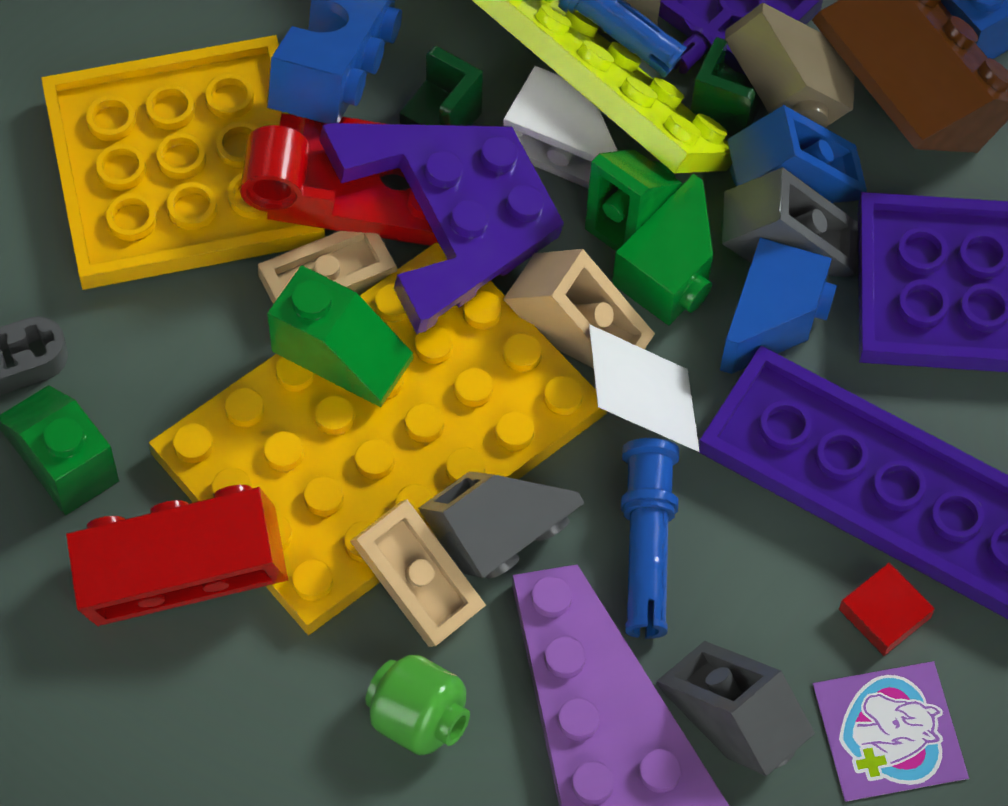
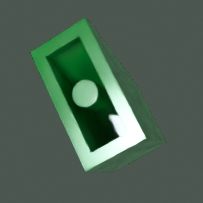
M635 149L599 153L591 161L585 229L617 251L682 186V182L677 180L673 172L664 164L658 161H650Z
M693 173L615 253L613 285L668 326L684 310L692 313L698 309L712 288L709 274L713 249L704 183L701 178Z
M303 265L299 267L267 313L272 352L379 407H382L413 360V352L358 293Z
M48 385L0 414V430L65 516L120 482L110 444L77 401Z

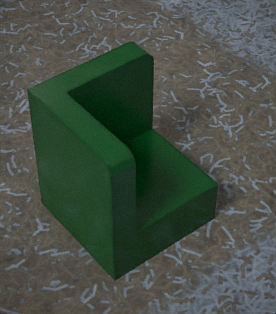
M716 37L695 79L691 111L696 115L701 113L714 119L727 131V135L733 136L753 123L762 101L745 74L724 67L728 41Z
M433 46L426 54V81L400 111V124L472 126L482 113L483 71L438 46Z

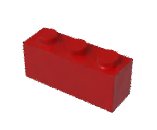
M249 485L227 486L217 490L214 493V498L191 504L182 500L166 501L151 507L149 514L129 519L121 516H104L88 522L86 525L87 529L66 534L77 610L96 626L288 581L276 508L260 487L252 488Z

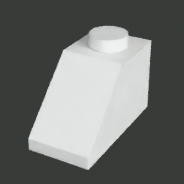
M534 66L504 118V126L513 127L533 166L589 189L591 161L599 153L618 151L600 110L559 74Z

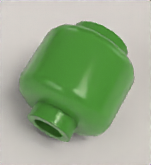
M407 655L398 661L389 660L376 672L367 689L365 700L366 705L370 708L371 725L381 735L419 756L431 754L443 744L447 746L455 744L463 735L470 719V711L464 708L466 704V687L457 675L421 655Z

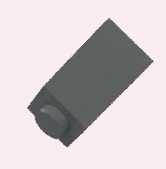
M783 167L724 192V211L721 226L722 244L748 262L752 263L761 237L832 258L828 276L848 277L856 274L858 222Z
M707 641L702 642L657 680L662 692L727 759L767 776L774 769L789 762L794 756L795 751L815 734L781 670Z

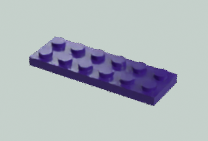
M760 346L700 438L699 453L1008 619V475L781 355Z

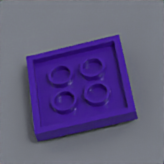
M861 192L858 203L859 363L1008 372V201Z

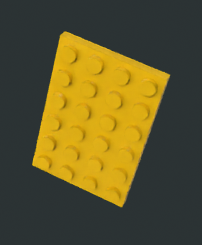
M434 243L398 268L397 272L388 275L359 295L413 352L412 362L382 407L275 354L148 442L151 455L193 503L214 498V493L217 490L227 486L249 485L252 488L260 487L276 508L288 581L268 585L266 588L308 636L380 583L350 541L400 501L408 499L431 530L418 508L467 472L494 474L519 480L607 414V411L598 408L596 389L533 324L518 317L503 300L505 295L491 280L478 289L474 298L461 307L453 306L438 317L437 323L425 332L416 334L394 290V284L397 274L447 260L439 243Z

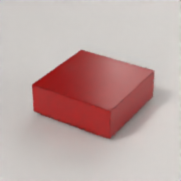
M889 562L842 599L839 610L885 656L932 617L935 608Z

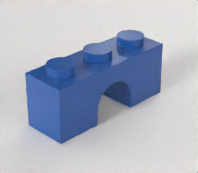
M311 0L308 30L291 26L271 57L267 108L326 124L339 123L349 105L357 106L363 95L367 74L375 75L377 73L386 42L393 44L396 41L402 21V10L395 8V0Z

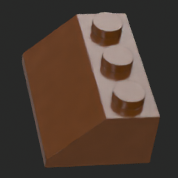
M838 0L819 11L812 19L813 23L914 149L978 153L1008 121V70L994 59L987 58L976 44L978 35L974 29L961 18L952 16L941 3V0Z

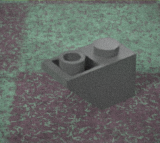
M469 471L418 509L440 544L463 574L490 579L511 569L519 561L517 553L535 539L536 541H543L561 532L569 524L570 520L567 516L585 502L579 492L494 474Z

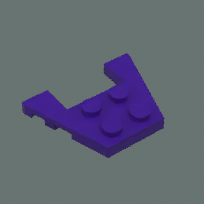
M329 123L322 125L319 141L341 183L396 168L401 169L447 260L397 274L394 290L416 334L430 329L437 323L439 316L455 305L461 307L476 296L480 287L499 274L505 276L532 257L534 253L539 252L560 236L564 222L513 127Z

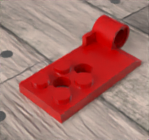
M281 114L279 126H263L255 129L248 136L240 194L248 205L267 212L268 220L336 231L377 233L381 238L428 246L438 243L411 188L393 190L381 181V177L389 174L405 178L400 168L345 183L340 182L319 141L322 125H326V123L292 114ZM342 117L339 122L351 124H384L349 117Z

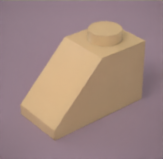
M584 249L534 253L503 299L519 318L533 324L557 350L593 369L589 324L642 349L647 347L655 334Z

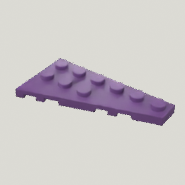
M576 564L513 575L512 588L559 806H729L579 566Z

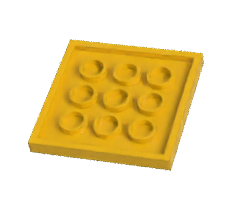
M277 35L41 77L82 290L294 250L325 237L324 228L268 220L267 212L251 207L243 200L240 194L248 136L252 131L263 126H279L281 114H289L267 108L271 57L279 46Z

